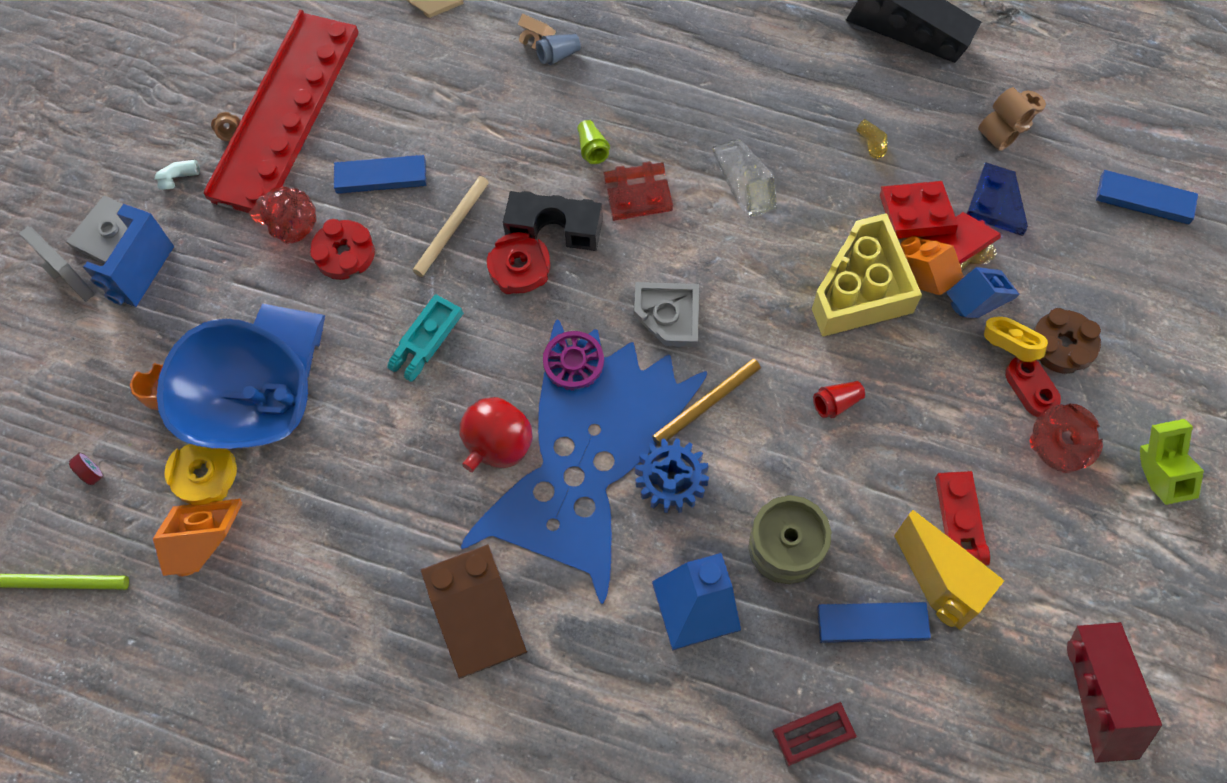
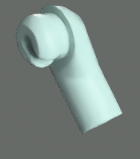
M197 160L169 164L156 172L155 180L158 182L157 187L160 190L173 189L175 187L173 178L199 175V164Z

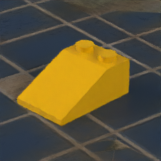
M914 510L909 513L894 535L930 607L937 611V617L950 627L955 626L961 630L981 612L1005 581Z

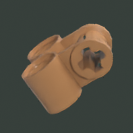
M1014 87L1009 88L994 102L993 109L995 111L990 113L981 122L978 130L999 151H1002L1010 146L1020 133L1031 128L1033 118L1044 110L1046 106L1045 100L1036 92L1027 90L1019 93Z

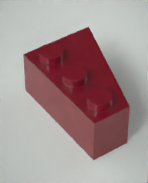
M1122 623L1079 625L1076 627L1070 641L1067 642V654L1073 664L1095 763L1138 760L1162 727V722Z

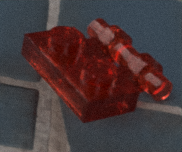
M651 161L642 162V166L625 168L623 165L615 167V170L603 172L605 184L617 182L618 187L607 189L613 221L673 211V202L667 179L657 181L654 179L656 175L665 174L663 162L654 164ZM644 178L645 183L628 185L627 180Z

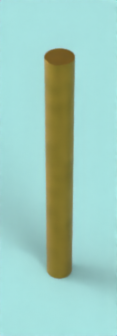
M752 359L652 435L653 440L658 446H661L662 439L668 441L759 371L761 366L758 361Z

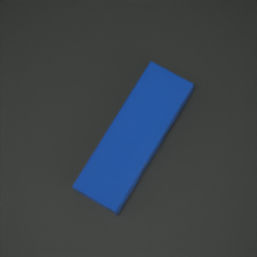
M424 155L334 162V189L336 194L427 186L426 160Z
M1104 170L1100 176L1096 201L1189 225L1194 220L1198 193Z
M927 602L819 604L817 607L820 643L928 641L931 638Z

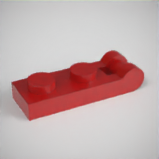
M973 472L938 473L935 481L945 535L961 547V542H971L972 549L965 550L985 566H989L990 551L985 541Z

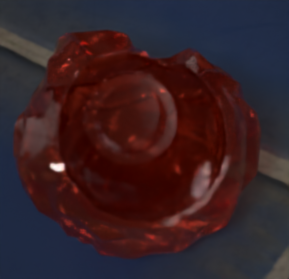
M283 186L273 188L264 196L259 197L254 207L249 211V215L254 222L266 225L269 235L280 239L285 244L302 241L311 233L317 221L315 215L316 208L306 192L300 191L298 188Z

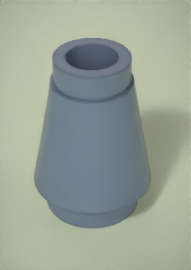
M577 34L542 36L541 40L536 41L537 56L542 64L548 63L552 65L581 49Z

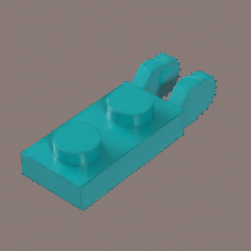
M435 294L399 341V346L389 359L387 368L397 372L407 360L408 354L414 355L415 357L407 366L403 375L406 380L413 382L423 370L425 362L428 363L464 314L462 308Z

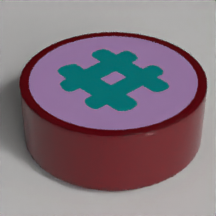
M79 452L69 460V466L72 471L86 484L94 485L103 478L101 470L85 454Z

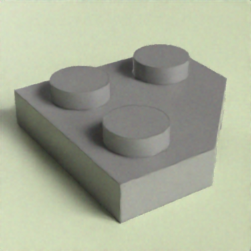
M635 282L634 317L664 346L698 347L699 284Z

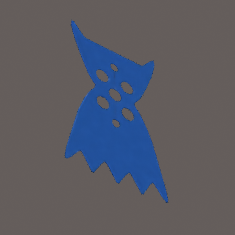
M558 319L553 325L550 341L555 336L564 333V329ZM594 329L589 335L594 337L601 346L598 330ZM579 340L577 347L584 348L588 341ZM630 342L611 356L604 357L602 373L589 387L585 386L574 389V391H571V389L565 390V388L553 384L546 372H544L538 419L539 446L543 463L540 468L533 470L519 480L480 518L464 538L461 549L470 547L489 536L510 542L589 573L600 603L603 604L607 597L610 583L612 542L611 509L606 488L632 470L640 462L639 455L641 453H649V445L651 443L656 446L657 443L653 440L652 435L682 412L705 380L707 371L696 374L678 384L674 378L670 355L664 356L647 369L640 370L634 342ZM558 343L552 349V351L558 354L564 350ZM594 348L593 350L586 353V356L595 352L596 349ZM548 359V362H561L556 359ZM590 360L587 363L597 367L599 360ZM556 368L551 371L557 376L562 372V368ZM583 370L588 376L592 375L588 370ZM566 372L563 380L567 381L570 374ZM575 375L573 378V382L583 380L580 375ZM590 425H599L601 432L595 436L591 435L588 432ZM560 437H568L574 442V451L568 456H559L554 451V443ZM599 452H609L614 457L615 462L610 470L600 471L594 466V457ZM579 466L583 470L585 478L582 484L579 486H569L566 484L563 476L568 468ZM549 482L552 484L555 490L552 499L541 502L534 497L533 490L538 483ZM581 497L592 499L595 503L593 514L589 517L577 515L574 511V503L577 499ZM557 519L560 523L559 528L556 531H550L547 528L548 520Z

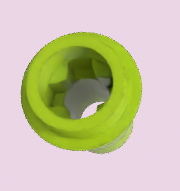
M582 121L577 127L581 156L590 164H600L608 158L610 145L595 127L593 121Z

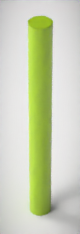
M0 574V588L126 590L129 587V577L124 575Z

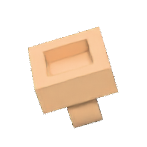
M523 13L518 22L519 26L526 29L520 34L519 42L527 45L529 38L534 37L535 41L532 48L535 50L536 41L541 40L542 36L555 35L556 30L549 25Z

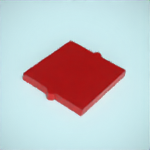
M962 212L956 216L958 228L955 234L925 236L922 239L954 246L961 265L999 240L1001 233L985 225V221H978Z

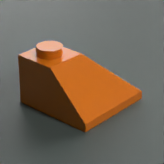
M241 498L214 501L203 505L173 506L153 537L162 575L176 574L183 577L199 572L228 534L242 506Z

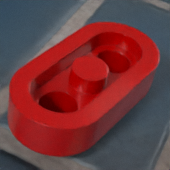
M1017 356L1011 360L1006 368L1005 376L1025 409L1031 415L1038 418L1051 416L1060 406L1061 396L1041 364L1037 360L1025 362L1018 359ZM1021 367L1027 368L1030 373L1024 372ZM1039 394L1046 395L1049 401L1041 399Z

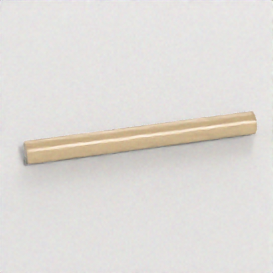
M479 176L413 268V272L420 277L425 275L489 184L486 178Z

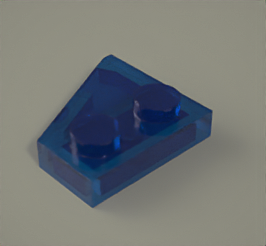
M985 162L966 214L978 221H985V224L1023 236L1028 224L1016 172Z

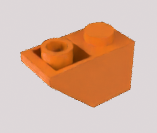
M909 237L900 243L920 290L941 295L964 278L954 246L918 237Z

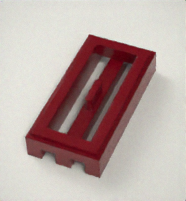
M841 702L772 730L774 737L778 741V747L784 755L787 767L857 738ZM832 714H838L839 720L789 741L785 739L784 734ZM841 727L846 732L795 755H792L790 750L793 747Z

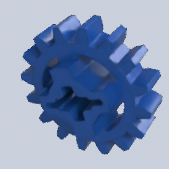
M678 438L675 439L673 445H668L666 439H662L660 448H657L652 443L649 445L650 455L645 453L639 455V461L642 465H635V474L640 476L635 479L636 488H643L641 491L642 500L649 497L652 498L651 508L654 509L660 503L663 504L664 513H668L670 506H675L678 513L682 512L683 503H687L690 507L695 506L696 500L694 495L703 498L705 490L702 486H708L709 477L704 474L708 472L709 466L708 463H700L703 457L701 451L694 454L691 453L692 443L689 442L683 448L680 447V440ZM681 459H683V460H685L687 463H689V465H690L691 467L686 466L685 463H684ZM669 472L676 473L674 479H668ZM652 484H657L663 492L658 491ZM682 489H688V490H686L685 492H683V493H681V494L675 495L676 493H678V492L681 491Z

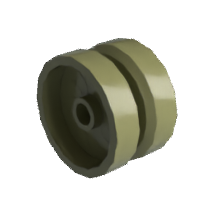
M787 495L772 499L762 506L753 522L748 545L752 563L763 576L773 582L790 585L805 581L817 572L830 548L832 531L828 518L818 505L804 497ZM786 538L791 539L793 542L787 541Z

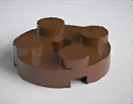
M1054 308L1049 314L1042 317L1033 329L1043 335L1048 341L1044 357L1038 360L1045 367L1057 373L1070 374L1074 373L1075 370L1089 367L1097 358L1101 349L1100 326L1084 315L1074 311ZM1058 336L1070 338L1073 344L1064 347L1062 345L1063 341Z

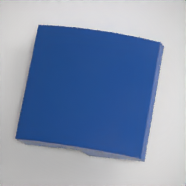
M262 304L254 324L285 342L297 354L304 365L306 376L309 377L315 346H320L325 315Z

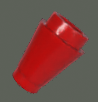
M859 381L821 387L814 394L813 403L821 417L835 418L864 399L865 389Z

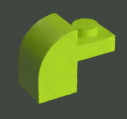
M1186 419L1152 425L1149 444L1140 446L1141 466L1149 486L1165 505L1198 499L1200 495L1204 470L1188 455L1193 426Z

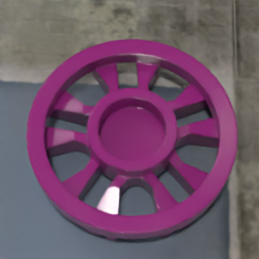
M568 331L555 336L547 344L543 353V366L553 384L563 387L565 390L571 389V391H574V389L585 386L589 387L590 384L592 385L600 377L604 366V354L599 342L591 335L580 331ZM571 338L573 346L567 347L565 339ZM579 338L588 341L582 349L577 347ZM557 343L564 349L562 353L558 354L552 351ZM594 348L596 349L595 352L586 356V353L593 350ZM548 359H556L561 362H548ZM599 360L597 367L591 366L587 362ZM556 368H562V372L557 376L551 371ZM583 370H588L592 375L588 376ZM566 372H567V373H569L570 375H569L568 380H567V381H564L563 379H564L565 374H566ZM575 375L582 376V381L573 382Z

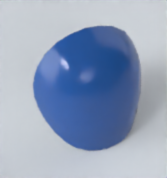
M227 318L204 322L187 331L174 344L166 357L159 375L157 388L158 412L165 427L173 435L189 444L222 449L266 445L285 438L299 425L304 415L308 398V380L304 365L297 354L285 342L255 324Z

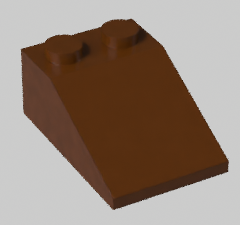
M489 544L420 569L459 679L527 653Z

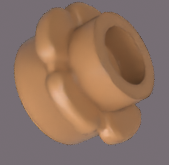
M220 112L216 118L212 119L211 128L215 131L218 138L230 141L241 120L238 116L231 115L229 112ZM228 123L230 126L225 127L224 124Z

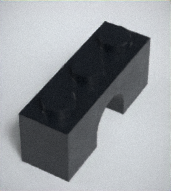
M510 191L503 218L505 235L518 232L529 234V238L537 240L538 233L544 226L557 224L565 228L566 247L597 251L603 222L602 203L589 199H567L559 195H537L529 191Z

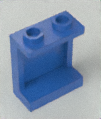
M123 204L117 215L128 229L103 266L86 262L83 268L92 277L90 279L91 282L104 290V296L109 301L117 305L126 303L137 307L173 250L174 245L151 213Z

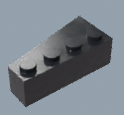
M857 0L846 18L848 22L954 63L968 49L982 23L946 0Z

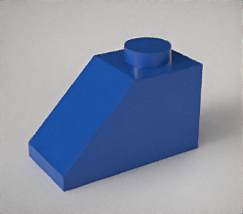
M975 267L946 292L952 300L950 304L954 311L965 318H979L1020 295L1001 270Z

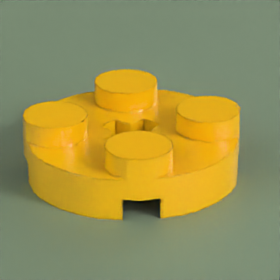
M188 444L180 450L178 448L175 449L169 456L165 466V480L170 486L171 491L185 503L203 505L214 501H222L234 483L237 473L236 459L228 449L207 448ZM202 464H206L208 472L203 477L198 478L193 473L194 470L200 469Z

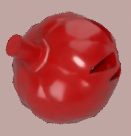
M498 397L478 400L467 408L460 422L459 436L464 446L471 453L462 465L472 473L481 462L499 469L515 466L525 457L533 441L532 427L526 416L511 403Z

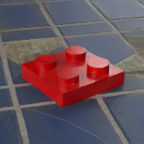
M942 181L881 186L880 198L898 239L956 233L958 222Z

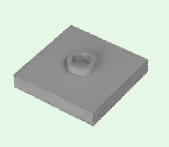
M104 195L68 238L66 243L71 248L105 264L128 229L117 215L123 204Z
M27 226L19 233L45 261L41 266L54 280L60 276L85 302L94 296V292L32 227Z

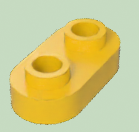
M992 317L986 321L984 337L992 345L1001 347L1025 362H1033L1044 357L1048 341L1040 333L1007 317Z

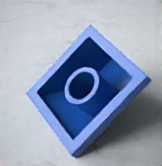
M722 553L687 562L652 581L672 651L741 631L734 591Z

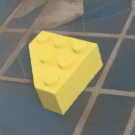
M887 213L855 222L850 235L838 252L824 281L820 284L815 295L812 312L822 337L914 313L922 293Z

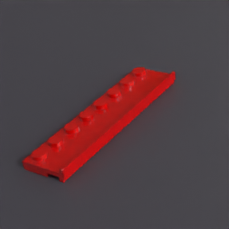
M303 10L298 11L204 189V195L211 203L217 205L219 202L231 205L235 210L265 218L268 217L359 34L356 25L307 14Z

